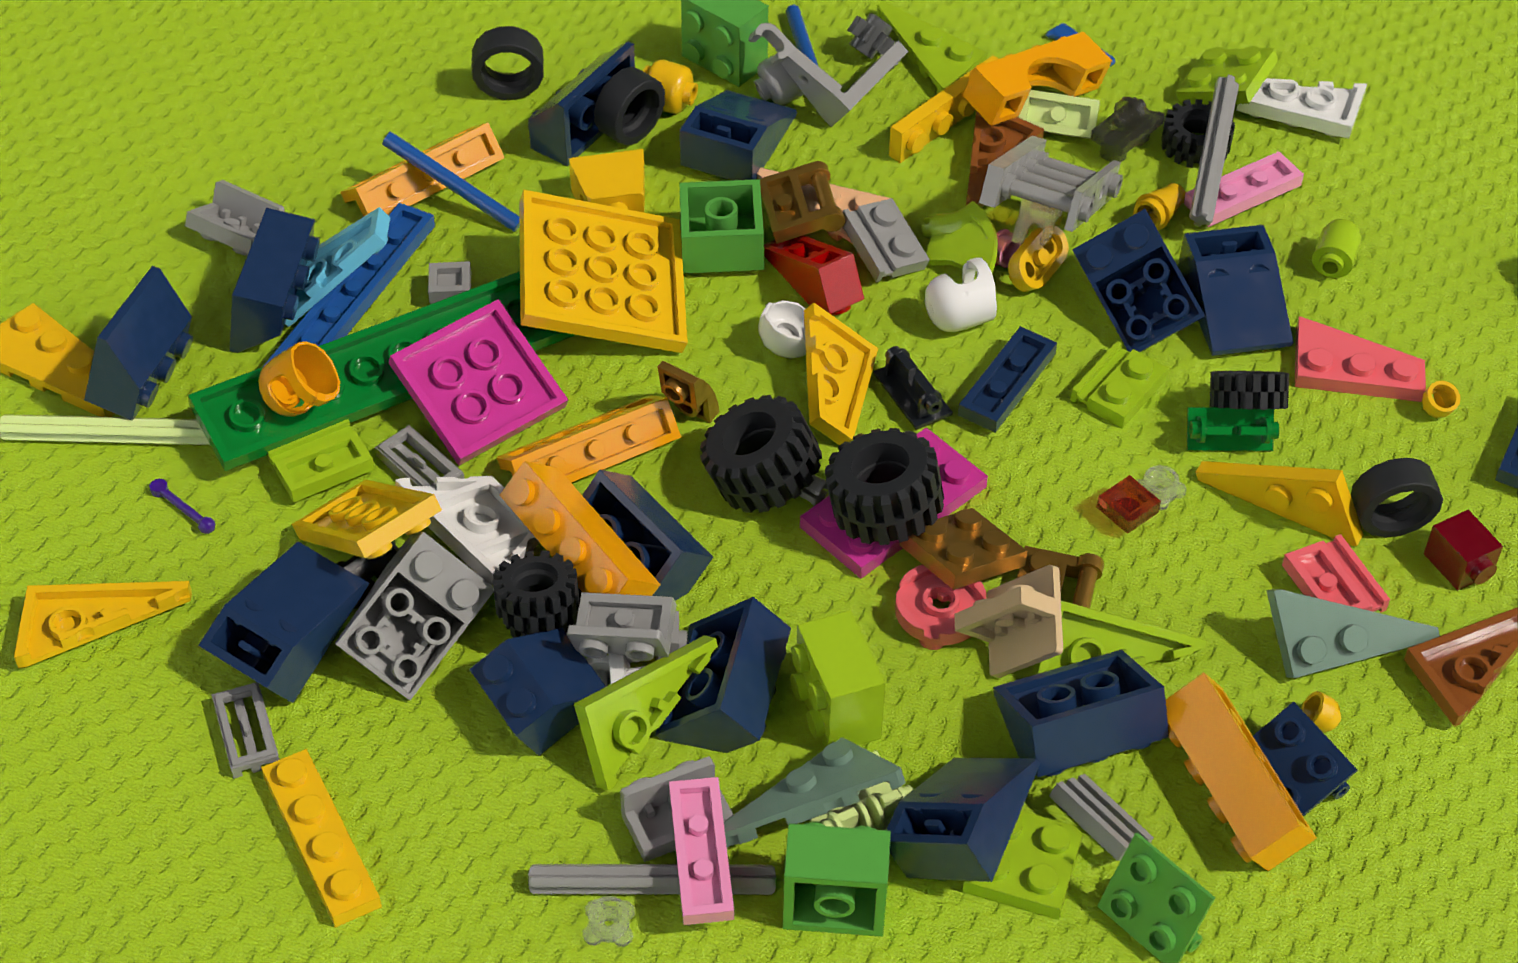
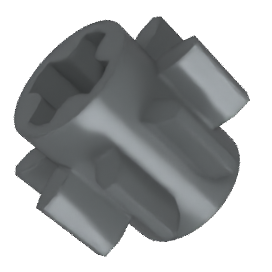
M871 12L865 20L856 16L847 30L854 35L849 44L868 58L873 59L877 52L884 55L895 43L888 36L893 28Z

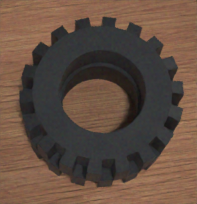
M762 395L756 400L752 397L746 399L744 403L738 406L735 404L728 408L729 411L726 414L719 415L714 420L715 425L707 429L704 434L706 440L701 442L700 450L702 455L700 458L724 500L736 510L741 508L743 512L752 513L758 509L759 513L769 511L774 506L780 508L786 505V501L789 499H796L802 494L801 490L804 487H809L814 481L812 475L819 472L821 466L819 460L822 459L819 444L797 405L792 401L788 402L785 397L777 396L773 399L771 395Z
M890 428L888 431H881V429L871 430V433L865 435L860 433L853 437V441L842 443L838 447L839 452L832 453L828 459L830 465H827L825 468V476L834 518H836V523L840 530H845L846 535L852 539L860 537L861 542L866 544L877 541L880 545H890V541L895 540L901 543L909 540L908 537L913 534L919 536L925 532V526H932L938 520L937 514L942 513L944 507L943 500L945 498L937 455L934 447H930L929 441L924 437L917 438L915 432L909 430L900 432L899 428Z

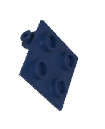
M1292 702L1253 735L1303 817L1329 795L1339 799L1349 791L1350 786L1346 781L1358 771L1357 768L1295 702Z

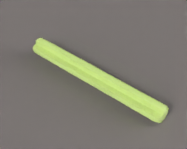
M8 414L0 417V438L3 440L210 445L197 419L134 418L132 421L125 417Z

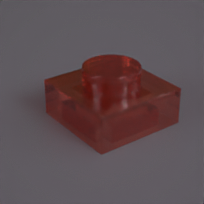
M1129 475L1099 495L1096 508L1128 534L1159 513L1161 501Z

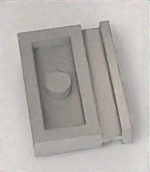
M892 198L858 206L857 210L851 212L849 209L843 210L845 218L843 228L875 282L881 281L882 277L888 275L893 278L926 268L930 259Z

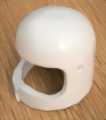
M973 258L964 264L962 268V284L955 283L947 274H941L930 281L925 292V306L930 319L939 329L945 332L962 331L993 321L996 317L995 283L989 266L982 258ZM975 271H976V272H977V278L974 280Z

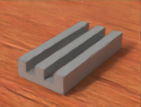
M410 425L375 447L377 458L399 478H410L412 486H435L436 477L440 476L429 468L419 455L411 452L403 445L402 442L404 441L409 443L443 473V477L464 479V473Z
M258 682L212 694L233 778L243 776L242 770L251 768L252 773L262 771L261 765L280 760ZM249 696L253 698L267 749L260 752L256 750L243 698ZM231 701L235 705L248 754L239 758L224 703Z
M1086 774L1079 775L1077 780L1075 778L1068 779L1066 784L1063 781L1056 783L1049 795L1059 807L1118 861L1122 859L1135 833L1138 832L1150 843L1154 838Z

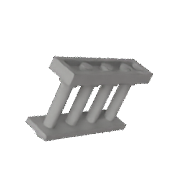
M1036 136L1027 138L988 165L979 203L995 208L1013 195L1065 211L1069 214L1064 230L1071 232L1083 222L1087 223L1090 216L1110 201L1111 197L1116 198L1123 181V175L1118 174L1121 162L1113 160L1099 172L1049 158L1048 153L1044 152L1047 140Z

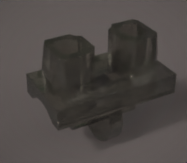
M1123 97L1115 104L1114 113L1092 130L1091 140L1101 145L1100 157L1109 162L1113 160L1123 162L1126 159L1127 152L1135 146L1144 145L1150 139V134L1164 123L1165 114L1160 111L1147 109L1146 103L1142 99Z

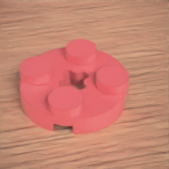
M922 564L908 571L900 581L895 602L896 618L909 635L918 639L920 644L929 650H938L944 647V645L961 643L971 638V636L955 631L954 614L972 607L973 603L977 600L986 599V590L981 581L953 590ZM936 598L942 603L951 602L949 607L944 609L932 606L933 599Z

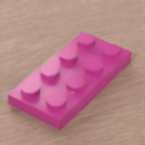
M924 428L917 433V438L924 437L927 439L930 447H934L937 455L945 498L943 500L944 507L942 513L937 514V518L948 516L987 487L988 476L928 428ZM830 496L800 516V528L860 579L903 549L899 545L898 540L890 541V545H880L877 541L866 544L861 542L860 537L852 539L847 536L846 531L840 530L836 523Z

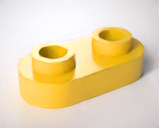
M1055 225L1037 228L1031 232L1011 256L1008 263V274L1012 284L1018 290L1028 292L1042 288L1065 261L1068 255V241L1064 232Z

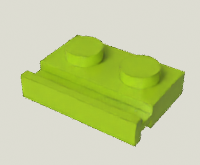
M1116 341L1072 389L1070 401L1077 403L1078 400L1087 405V410L1123 429L1167 380L1169 367L1134 349L1129 352L1122 348L1123 343Z
M348 419L268 451L269 462L275 467L276 474L293 502L375 470L372 456L357 432L350 426Z

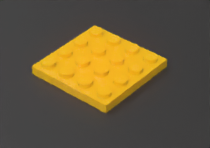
M523 190L519 200L521 325L683 353L688 340L680 219Z

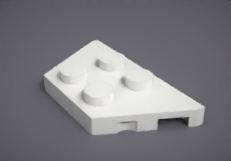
M471 476L466 479L436 477L435 486H412L410 478L395 480V486L435 495L442 511L429 518L431 523L428 527L475 573L492 586L493 574L495 570H499V564L503 561L511 564L510 557L516 554L521 559L526 558L525 552L533 551L540 543L499 496L504 487L492 476Z

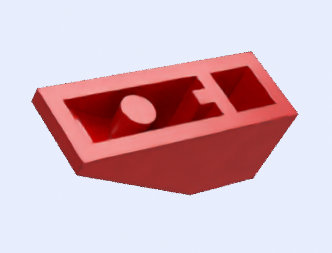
M804 235L777 244L775 240L764 244V257L809 306L815 303L829 314L839 315L849 311L852 304L865 299L853 253Z

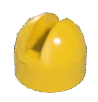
M1447 381L1432 383L1424 392L1422 398L1423 409L1434 418L1450 415L1460 404L1459 391L1453 384Z
M1320 691L1311 693L1301 707V710L1323 733L1334 730L1341 722L1338 702Z

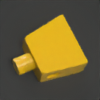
M643 149L569 158L571 191L576 200L645 213Z

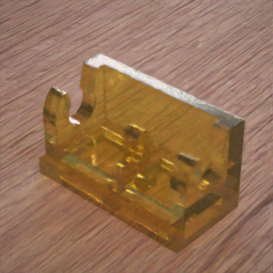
M1023 199L1011 242L1023 244L1029 233L1028 228L1034 229L1035 225H1037L1038 228H1043L1040 245L1044 246L1050 240L1054 226L1058 227L1060 225L1064 211Z

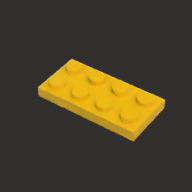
M364 480L294 522L292 526L300 540L362 558L373 559L388 552L393 547L391 542L403 534L412 535L428 527L431 523L429 518L442 511V508L434 494Z

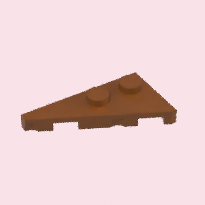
M976 111L966 205L974 201L982 208L984 204L979 203L988 165L1031 136L1043 139L1044 128L1018 117L991 126Z
M1518 607L1407 649L1404 658L1405 662L1454 727L1461 725L1517 654Z

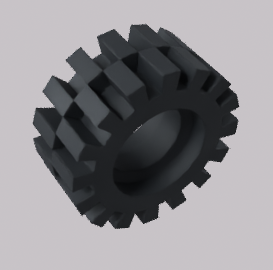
M1196 99L1195 104H1191L1190 100H1184L1182 106L1176 103L1172 106V110L1169 109L1167 111L1161 147L1162 150L1166 149L1165 154L1168 158L1175 156V163L1180 165L1183 160L1187 161L1186 167L1193 168L1194 163H1199L1200 165L1212 101H1209L1208 105H1203V99ZM1235 122L1231 124L1225 160L1227 159V154L1230 153Z
M1273 371L1211 372V407L1260 410L1288 408L1289 373Z
M541 550L540 556H534L533 551H526V558L521 559L516 554L510 557L511 564L506 561L499 564V570L494 571L492 580L495 609L498 618H503V624L509 627L515 623V630L523 632L526 626H530L531 633H539V626H545L547 631L554 630L555 622L563 626L568 623V616L574 617L576 615V607H579L576 568L573 569V563L569 559L564 561L563 555L556 553L550 558L549 551Z

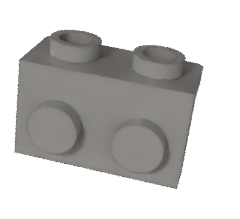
M221 180L215 183L213 203L187 211L185 226L201 233V236L207 240L222 242L233 247L234 252L248 255L265 209L271 208L284 212V207Z
M582 592L576 625L568 626L567 637L577 652L590 658H605L607 654H624L628 658L638 661H649L654 656L669 657L677 604L673 597Z
M711 757L683 762L673 770L652 778L644 777L637 779L629 786L621 789L622 818L644 862L676 850L669 782L715 777V765ZM720 790L723 821L725 822L733 816V813Z

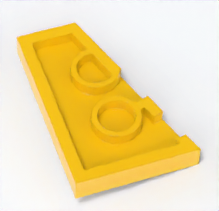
M812 303L804 310L809 425L838 445H841L844 442H851L855 435L879 348L820 306Z

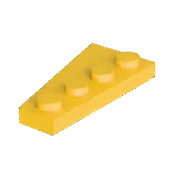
M32 303L0 324V373L9 377L16 374L29 380L30 386L43 392L52 390L61 394L63 401L96 416L112 417L115 415L111 411L84 400L94 351L41 308Z

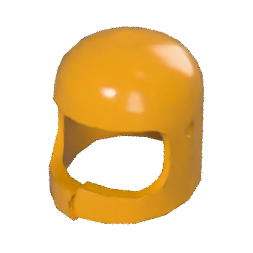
M307 341L296 343L272 358L262 368L258 379L259 391L263 401L270 409L287 417L304 414L313 406L324 405L333 400L340 391V379L333 361L323 349ZM300 398L304 401L302 406L293 408L300 402Z

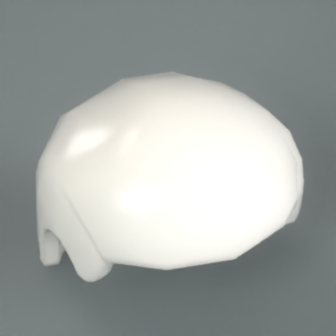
M785 300L775 303L769 302L760 316L758 325L759 335L764 346L774 354L789 359L806 355L804 310L806 308L799 303Z

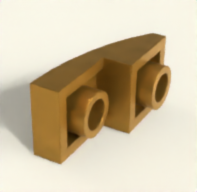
M662 361L657 366L661 392L674 402L675 406L685 415L690 417L697 416L711 423L720 412L716 395L711 386L704 380L668 362Z

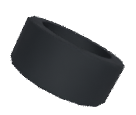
M499 26L485 31L476 39L472 49V79L477 87L490 97L501 100H517L529 96L539 88L544 77L543 47L534 35L527 30L514 26ZM510 52L522 55L530 61V66L515 74L499 73L485 64V61L493 55Z
M635 67L624 68L611 77L598 96L594 109V123L599 131L616 142L626 146L636 144L645 138L658 122L665 104V89L660 81ZM635 98V100H634V102H633L631 108H630L629 111L625 114V112H626V110H627L629 104H630L631 101Z
M1407 457L1390 459L1374 465L1360 475L1353 484L1350 494L1363 530L1373 536L1386 538L1403 536L1419 530L1434 519L1440 512L1443 503L1442 494L1430 466L1419 459ZM1413 491L1401 500L1380 504L1391 496Z

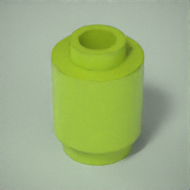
M1336 219L1322 229L1312 256V264L1319 273L1327 277L1340 278L1346 276L1351 271L1361 244L1358 227L1347 219Z

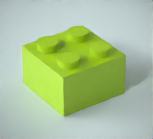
M848 610L798 624L797 644L791 646L796 673L790 675V681L797 701L804 700L808 708L806 716L812 736L814 738L821 737L825 747L836 742L841 737L856 745L881 739L886 683L852 611Z

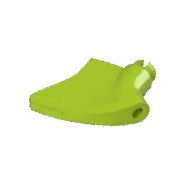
M971 201L956 212L935 214L923 219L926 224L921 225L922 234L930 238L926 253L930 259L928 266L951 265L962 269L968 260L982 258L993 274L998 252L997 233L988 215L976 202Z

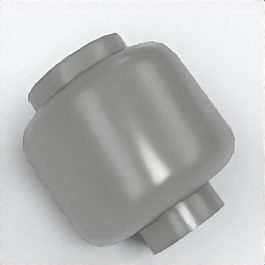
M774 54L759 63L757 67L759 79L755 80L754 84L764 101L771 99L775 104L785 106L803 96L804 93L781 63L776 66L771 65V59L776 55Z

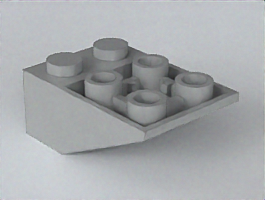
M422 531L409 536L387 564L335 644L405 698L411 700L493 594V586Z

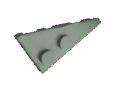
M1282 589L1266 590L1286 677L1288 678L1301 677L1415 646L1440 636L1438 627Z
M841 737L836 742L827 745L821 753L800 768L791 771L786 778L724 822L726 847L734 844H743L758 838L755 828L785 818L788 825L798 824L826 814L834 808L846 807L860 802L858 797L860 790L888 782L891 790L899 788L906 783L902 769Z

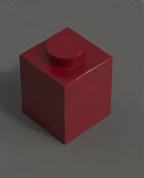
M1468 509L1433 525L1423 554L1458 591L1473 583L1476 585L1483 584L1497 571L1496 564L1503 545Z

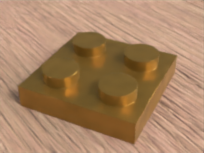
M973 508L963 509L957 513L938 518L932 526H925V532L919 536L913 534L908 537L909 540L899 544L953 590L1024 567L1027 558L1026 549Z

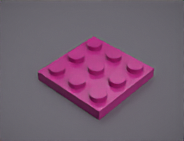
M499 299L390 355V366L458 466L565 408L568 403V398Z

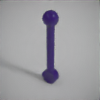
M155 479L150 483V491L154 497H164L195 521L200 532L209 534L215 530L216 524L213 518L201 516L168 489L167 482L164 479Z

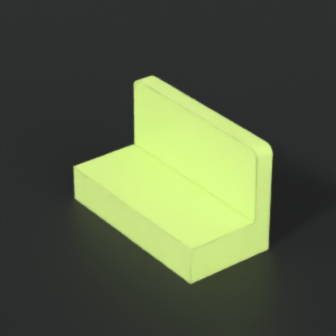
M1031 90L1019 118L1044 128L1046 133L1093 140L1100 100Z

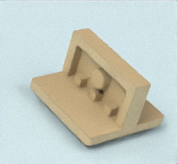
M1050 564L995 587L987 592V599L977 600L973 603L972 607L954 614L956 632L989 642V670L991 676L1001 678L1060 655L1063 652L1060 573L1058 567Z

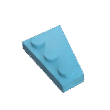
M380 207L319 245L315 261H308L306 266H309L307 284L304 291L297 290L296 296H299L298 307L294 320L286 319L285 324L288 327L367 259L383 249L388 241L387 235L391 217Z

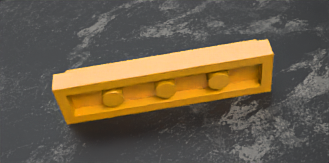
M488 122L470 127L422 151L462 179L505 158ZM403 160L340 193L345 203L356 200L363 216H366L378 207L389 215L398 203L411 206L447 187L408 161Z
M649 395L496 458L500 469L510 471L512 477L522 463L528 461L557 467L572 483L594 474L600 469L604 470L679 439L681 435L668 398Z

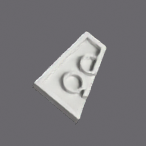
M1266 78L1249 104H1238L1236 111L1247 113L1257 118H1267L1283 122L1292 127H1303L1323 132L1328 136H1339L1349 139L1364 98L1367 84L1354 83L1352 89L1333 88V82L1319 81L1317 87L1299 86L1297 82L1290 79Z

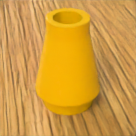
M1171 183L1164 188L1143 194L1136 201L1133 215L1146 209L1157 230H1161L1167 226L1179 206L1184 203L1186 192L1179 184Z

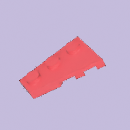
M1298 317L1295 347V387L1422 402L1423 394L1426 391L1425 360L1307 318Z

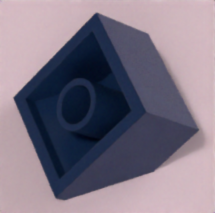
M563 628L506 639L469 669L516 737L538 756L579 724L574 703L606 687L584 655L576 651L567 637V632Z

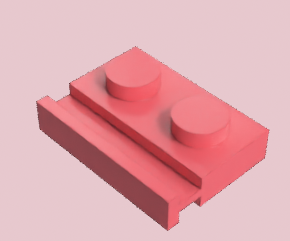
M1341 534L1335 536L1331 542L1325 543L1323 540L1284 555L1282 566L1303 595L1372 612L1377 610L1380 612L1387 611L1390 598Z

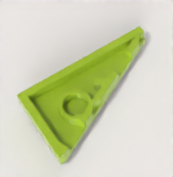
M883 0L877 4L878 16L893 28V31L899 37V42L908 50L906 55L912 63L919 67L921 75L925 79H932L937 86V94L987 60L988 52Z
M1061 601L1063 652L1060 655L1034 664L1032 675L1120 649L1140 666H1144L1146 663L1168 658H1180L1205 650L1207 640Z
M704 635L670 653L669 657H662L574 703L597 787L607 791L615 787L619 780L614 775L631 753L640 754L648 743L651 733L661 726L680 701L681 697L677 692L691 673L700 674L708 664L711 654L718 647L716 638Z

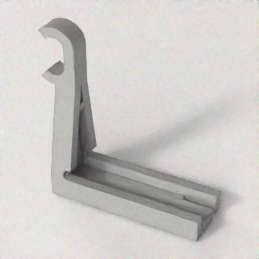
M762 23L749 36V42H756L760 37H764L776 49L777 54L771 59V65L782 64L820 116L831 127L846 115L908 52L897 41L843 93L841 91L842 86L798 50L775 25Z

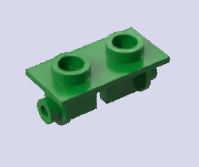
M1188 407L1187 450L1273 451L1274 439L1279 438V423L1274 422V409H1230L1218 407Z

